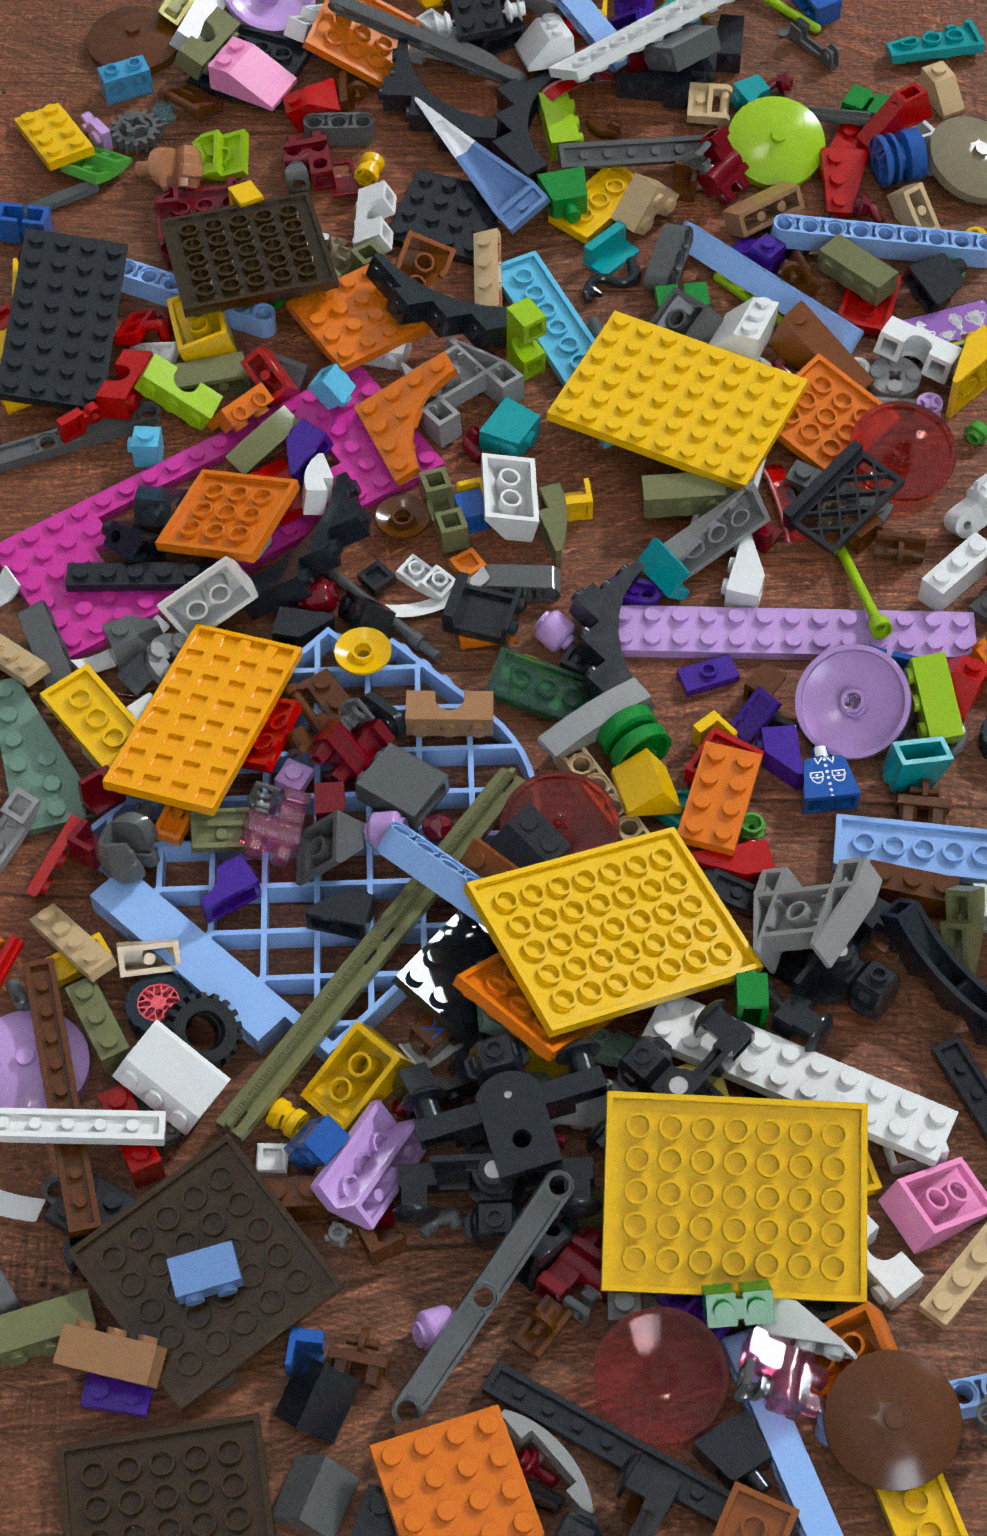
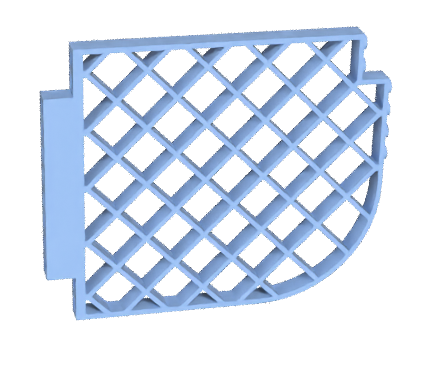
M329 627L302 648L303 656L286 685L287 687L292 683L298 684L326 668L342 688L365 687V694L371 692V687L415 685V690L421 691V684L424 683L450 703L438 704V706L446 710L460 707L464 702V691H466L459 689L448 676L438 673L427 660L420 659L412 653L406 644H400L394 638L389 639L392 650L389 662L376 673L355 675L348 673L341 667H322V657L330 650L334 653L335 644L342 635L341 633L334 632ZM394 660V661H395L397 664H399V665H389V664ZM314 702L313 710L318 715L322 712ZM406 705L393 706L405 718ZM300 713L294 728L303 725L306 730H310L308 721ZM494 716L492 737L500 744L473 745V736H467V745L422 747V737H416V747H399L433 767L468 766L469 788H449V792L434 810L465 809L470 807L485 788L474 787V766L516 764L526 780L527 786L510 807H523L531 803L539 811L538 786L532 765L516 737L496 716ZM363 722L358 723L355 728H359ZM312 750L292 758L297 762L314 768V783H322V771H330L333 768L330 762L324 766H318L314 762H310L308 755ZM287 751L281 752L272 773L279 772L286 760L290 758ZM240 768L238 774L263 773V783L271 785V773ZM506 786L503 789V792H505L509 786ZM263 789V793L271 794L270 790ZM345 792V813L366 812V823H368L370 815L378 811L357 800L356 792ZM303 793L301 797L295 794H280L273 807L268 811L269 819L262 820V839H252L253 847L251 852L191 853V841H183L179 847L158 840L153 845V848L157 850L160 857V862L157 864L156 887L154 889L142 879L139 882L120 883L109 877L100 865L98 869L109 879L90 894L93 910L128 941L178 939L181 964L175 965L174 957L165 948L151 949L156 958L158 956L167 965H175L172 966L175 971L165 973L167 975H175L179 980L182 979L186 987H189L191 994L194 993L196 995L200 992H207V995L210 996L214 993L220 995V1001L228 1000L231 1003L228 1008L231 1011L236 1009L239 1014L235 1016L236 1022H242L243 1028L238 1029V1033L243 1034L242 1040L260 1055L284 1033L289 1031L301 1016L279 995L314 994L315 999L335 974L322 973V947L357 946L361 942L359 939L307 929V927L269 929L270 903L314 902L315 904L343 889L364 890L369 894H373L374 900L395 899L411 880V878L374 879V855L381 854L371 847L369 841L364 839V848L352 856L367 855L366 880L322 881L321 874L314 878V881L307 882L302 886L297 885L296 882L270 883V859L297 858V837L270 838L271 815L314 814L315 823L314 793ZM127 795L125 802L104 814L91 825L92 832L100 836L103 829L117 816L127 812H134L135 806L139 802L142 805L143 802L152 805L154 813L151 819H158L165 804ZM248 795L225 796L219 808L249 807L247 804ZM422 825L419 827V835L424 837L426 840H428L435 846H438L441 843L442 840L433 841L426 838L422 831ZM491 830L483 841L488 844L500 830ZM241 854L245 860L262 859V881L259 883L261 897L248 903L261 904V929L217 930V920L208 924V931L205 933L175 908L201 906L200 899L206 896L216 884L215 868L218 867V861L233 859ZM209 861V885L166 887L167 862ZM426 912L420 919L421 923L416 924L401 944L421 943L422 949L447 922L427 923ZM374 916L371 922L370 929L374 926ZM389 931V933L383 939L384 942L392 932ZM314 947V974L269 975V949ZM261 949L260 976L257 978L226 950ZM373 953L369 956L368 962L373 957ZM379 971L363 991L368 992V1009L357 1020H340L314 1052V1055L325 1063L356 1021L375 1028L408 996L391 982L400 971ZM376 991H387L375 1002Z

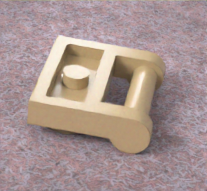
M690 82L686 123L714 124L717 127L725 125L728 128L731 121L729 102L733 88L728 84ZM713 96L720 98L719 112H712Z

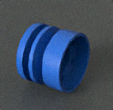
M916 127L898 130L894 135L889 132L871 137L869 142L870 167L873 177L880 187L900 184L902 179L905 182L925 178L928 169L927 149L923 136Z

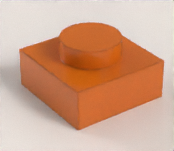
M473 547L449 559V566L456 575L460 571L468 573L471 577L482 566L487 565Z

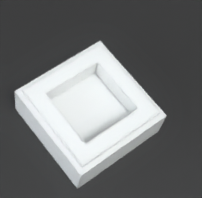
M257 1143L255 1169L261 1177H288L289 1154L283 1149L287 1143Z

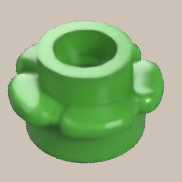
M975 420L970 425L965 426L964 432L968 442L973 445H984L987 442V426L983 422Z
M754 812L746 813L740 836L747 840L760 839L766 829V823L762 816Z

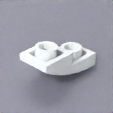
M413 553L395 573L396 578L406 585L439 601L448 594L456 578L437 564L432 568Z

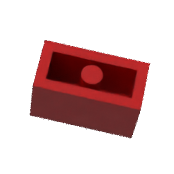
M259 346L240 362L256 385L261 382L264 384L274 398L270 404L278 406L300 392L299 388L270 350Z

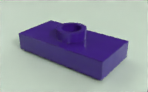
M729 654L677 669L676 676L686 697L739 682L740 675Z
M758 686L729 724L738 732V739L752 745L761 733V727H766L783 704L765 689Z

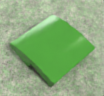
M94 146L95 155L61 167V172L97 185L109 181L122 173L132 163V158L99 146Z

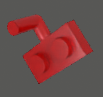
M154 309L131 312L114 334L116 346H136L141 343V340L148 331L153 330L158 331L161 342H172L165 321L157 319Z

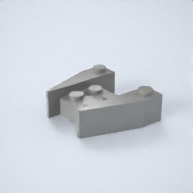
M451 336L446 337L447 350L445 352L459 375L444 385L434 397L430 396L422 408L423 414L420 419L425 434L440 448L462 436L461 414L455 408L479 393L484 392L498 405L506 396L516 402L525 398L524 375L508 361ZM404 362L401 363L403 377L412 371Z
M866 857L839 860L830 884L802 887L788 866L762 870L754 890L753 952L771 974H775L782 952L813 949L827 968H831L874 906L883 880Z

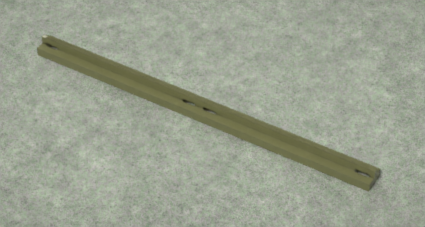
M501 767L437 847L459 862L473 838L478 837L483 841L526 788V780L516 775L515 768L510 767L507 770ZM510 783V786L503 792V789ZM411 878L215 1121L218 1129L226 1134L229 1133L231 1137L240 1143L244 1142L439 897L438 894L415 878ZM389 931L392 932L384 942L383 939L385 938V936L389 933ZM373 953V957L369 960L367 964H365V961ZM242 1115H245L244 1118L240 1121V1123L236 1127H234V1125L240 1119V1117Z

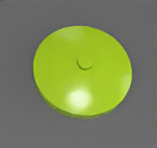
M780 96L762 97L744 105L733 117L728 129L730 134L727 138L733 148L739 152L743 162H746L749 166V169L744 174L752 185L767 189L784 181L799 184L800 186L807 182L820 166L819 152L822 147H825V135L816 116L801 103Z

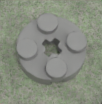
M904 356L898 362L882 357L876 360L869 369V375L875 381L869 388L876 396L912 398L919 389L922 377L921 370L914 362L904 358ZM890 377H898L899 381L896 379L890 380Z
M183 633L159 635L148 645L146 656L144 657V665L149 676L156 683L160 684L172 665L167 660L170 656L175 659L187 640L186 635Z

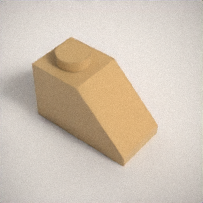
M941 60L922 67L919 85L928 92L930 105L944 120L963 113L965 107L956 76L945 62Z
M922 182L905 185L887 195L895 218L902 225L941 229Z
M178 939L134 940L116 943L120 978L175 971L172 966L181 964ZM165 948L174 957L175 965H167L158 956L156 958L151 949Z

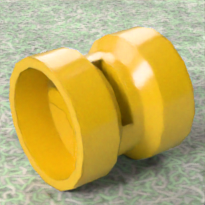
M365 152L360 159V165L357 166L354 172V178L359 184L367 187L377 183L380 177L379 174L385 166V161L375 152Z
M281 1097L269 1110L266 1124L273 1129H281L284 1136L292 1139L309 1121L310 1115L300 1108H293L290 1101Z

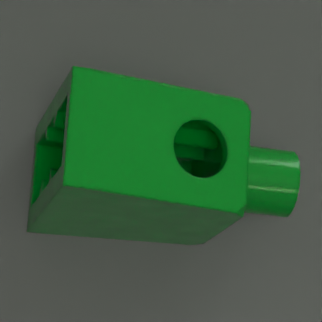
M584 166L537 174V185L551 201L545 206L550 216L554 219L566 217L568 223L578 222L581 219V214L587 212V187Z

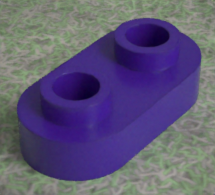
M616 576L611 577L609 580L612 581ZM639 578L626 593L622 604L658 606L661 602L662 591L653 581Z

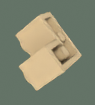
M635 173L611 218L616 222L618 220L623 222L626 228L633 233L644 236L651 229L656 214L668 217L669 213L675 209L680 195L655 179Z

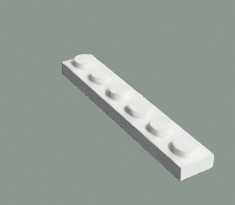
M0 1108V1142L164 1146L167 1116L166 1111Z

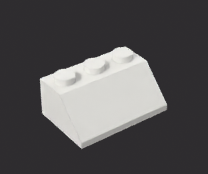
M546 13L542 17L535 18L515 43V50L528 72L544 70L575 54L574 36L560 15Z
M753 297L726 313L723 318L724 321L713 335L709 344L758 361L775 330L779 302L771 301L766 297Z
M482 453L481 470L484 520L505 540L532 542L539 524L535 459Z
M225 556L158 603L157 607L174 627L188 638L196 623L216 627L259 596L253 581L235 560Z
M158 1020L151 1025L112 1075V1077L154 1111H166V1120L185 1136L203 1117L231 1080Z

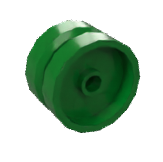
M637 704L626 707L611 716L601 726L596 742L604 754L610 757L612 766L616 767L645 748L661 761L670 750L672 739L662 725L658 724V719L648 705Z

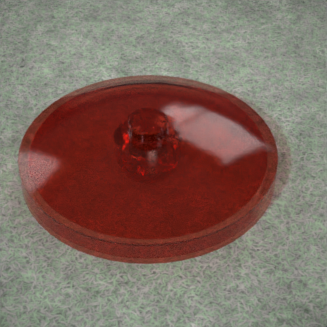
M907 401L886 402L868 410L857 421L848 443L849 445L853 440H856L863 445L864 452L905 479V485L889 500L898 503L918 502L935 495L948 482L957 459L954 436L943 419L932 410ZM865 462L856 469L857 474L873 473L872 467ZM890 479L877 480L878 489L890 488L894 484ZM874 480L859 481L867 490L875 489Z
M549 771L527 779L512 792L501 813L499 830L526 805L531 803L571 844V854L619 841V816L611 797L598 783L575 772Z
M649 1307L625 1316L608 1331L595 1357L593 1380L599 1404L614 1426L647 1444L672 1445L695 1437L705 1430L716 1418L727 1394L729 1372L726 1356L719 1340L700 1319L676 1308Z

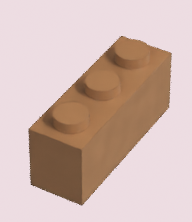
M781 181L723 210L722 214L728 235L746 238L772 225L777 215L794 214L804 209L805 206L799 184Z
M79 1319L76 1320L75 1325L63 1324L53 1359L54 1364L157 1389L167 1348L157 1345L158 1338L139 1334L137 1340L126 1338L127 1331L113 1327H107L105 1333L95 1330V1323Z

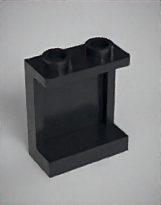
M459 571L442 613L443 631L508 646L511 636L515 637L518 632L519 614L524 615L527 599L523 598V587L517 586L515 594L470 584L468 573Z

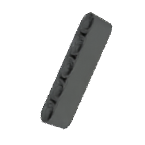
M41 600L18 612V618L33 655L46 662L51 671L43 677L46 687L52 686L76 671L53 614L46 602Z

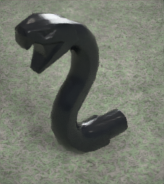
M635 257L626 259L627 271L629 273L626 278H619L604 273L591 276L583 287L582 297L584 302L587 304L592 303L594 297H603V294L595 287L598 284H608L616 288H628L635 285L641 277V269Z

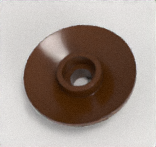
M396 495L387 498L378 506L375 513V521L379 530L383 534L395 539H409L418 536L427 528L430 520V513L426 504L419 498L411 495Z

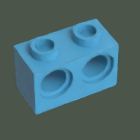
M143 55L97 67L100 90L108 105L154 92L151 71Z

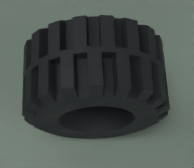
M200 992L196 995L193 993L168 1008L164 1013L166 1015L165 1018L161 1019L160 1022L215 1067L220 1068L232 1060L231 1056L236 1054L240 1048L237 1046V1043L242 1041L243 1034H239L238 1029L243 1028L242 1022H236L235 1016L239 1015L237 1010L231 1011L228 1008L231 1003L226 999L220 1001V995L213 993L208 996L207 992ZM192 1016L204 1018L211 1024L214 1030V1043L208 1051L196 1049L187 1039L186 1024Z

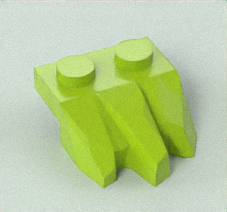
M217 129L201 134L192 142L193 146H197L202 158L203 179L227 181V177L241 178L248 176L249 133L245 129L222 134Z

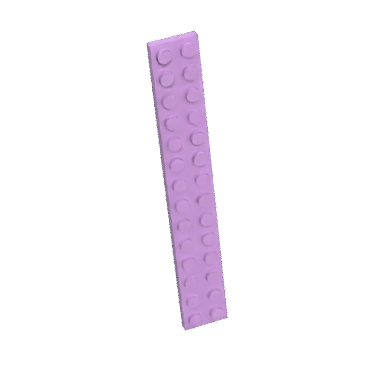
M622 605L619 613L618 633L623 657L714 659L729 654L731 659L813 661L820 654L833 647L846 644H866L887 649V655L890 657L893 651L915 656L945 652L946 658L949 660L962 655H970L973 652L971 646L977 643L974 612L878 610L880 614L889 618L893 626L892 633L881 640L872 637L868 629L869 617L865 610Z

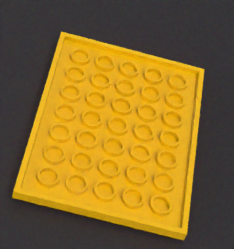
M614 311L547 411V420L686 472L723 483L725 486L739 491L753 480L808 386V379Z
M674 827L466 882L464 887L466 896L549 1038L734 982L736 973H745V971H757L760 973L764 967Z
M607 1091L600 1291L702 1296L701 1285L731 1283L736 1292V1297H742L738 1290V1282L768 1280L773 1289V1299L849 1303L867 1302L868 1103Z

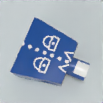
M826 746L814 747L811 750L812 758L803 761L804 774L801 786L802 815L857 809L860 789L846 758L842 755L829 756Z

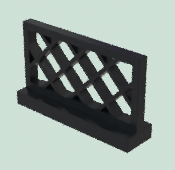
M853 440L783 510V526L791 532L794 529L834 557L905 485V479L864 452L863 445ZM865 462L872 467L873 473L857 474L856 469ZM890 479L894 484L890 488L878 489L877 480ZM874 480L875 489L858 490V481ZM843 482H854L855 491L839 492V486ZM859 497H876V503L873 506L860 507ZM856 498L857 507L841 509L840 499ZM825 500H836L837 509L821 510V504ZM858 514V521L855 524L842 525V515ZM838 516V526L823 527L822 517ZM807 518H819V527L807 528L802 523ZM840 532V539L834 545L824 540L823 534Z

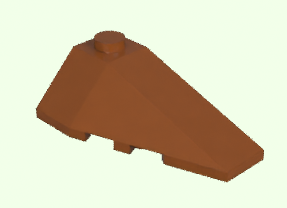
M409 230L395 266L412 279L434 290L448 273L457 249Z
M802 300L781 319L769 341L770 346L780 357L784 358L791 366H795L800 370L819 353L863 388L867 389L875 382Z

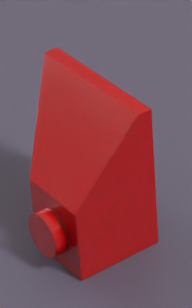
M333 77L306 86L283 97L286 115L298 133L304 131L303 118L309 113L342 112L336 82Z
M967 655L947 660L963 724L984 691L987 681V664Z

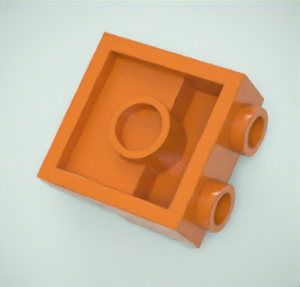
M261 382L222 408L211 418L207 426L212 432L220 427L225 434L233 429L237 433L249 424L247 419L254 415L257 419L270 409L267 405L274 398Z

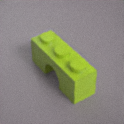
M527 297L506 307L507 361L524 375V381L546 370V352L536 340L546 335V315Z
M155 353L146 364L133 388L144 397L161 405L166 411L186 421L188 425L202 431L213 417L223 396L202 382L199 383L193 392L182 391L174 382V374L178 367Z

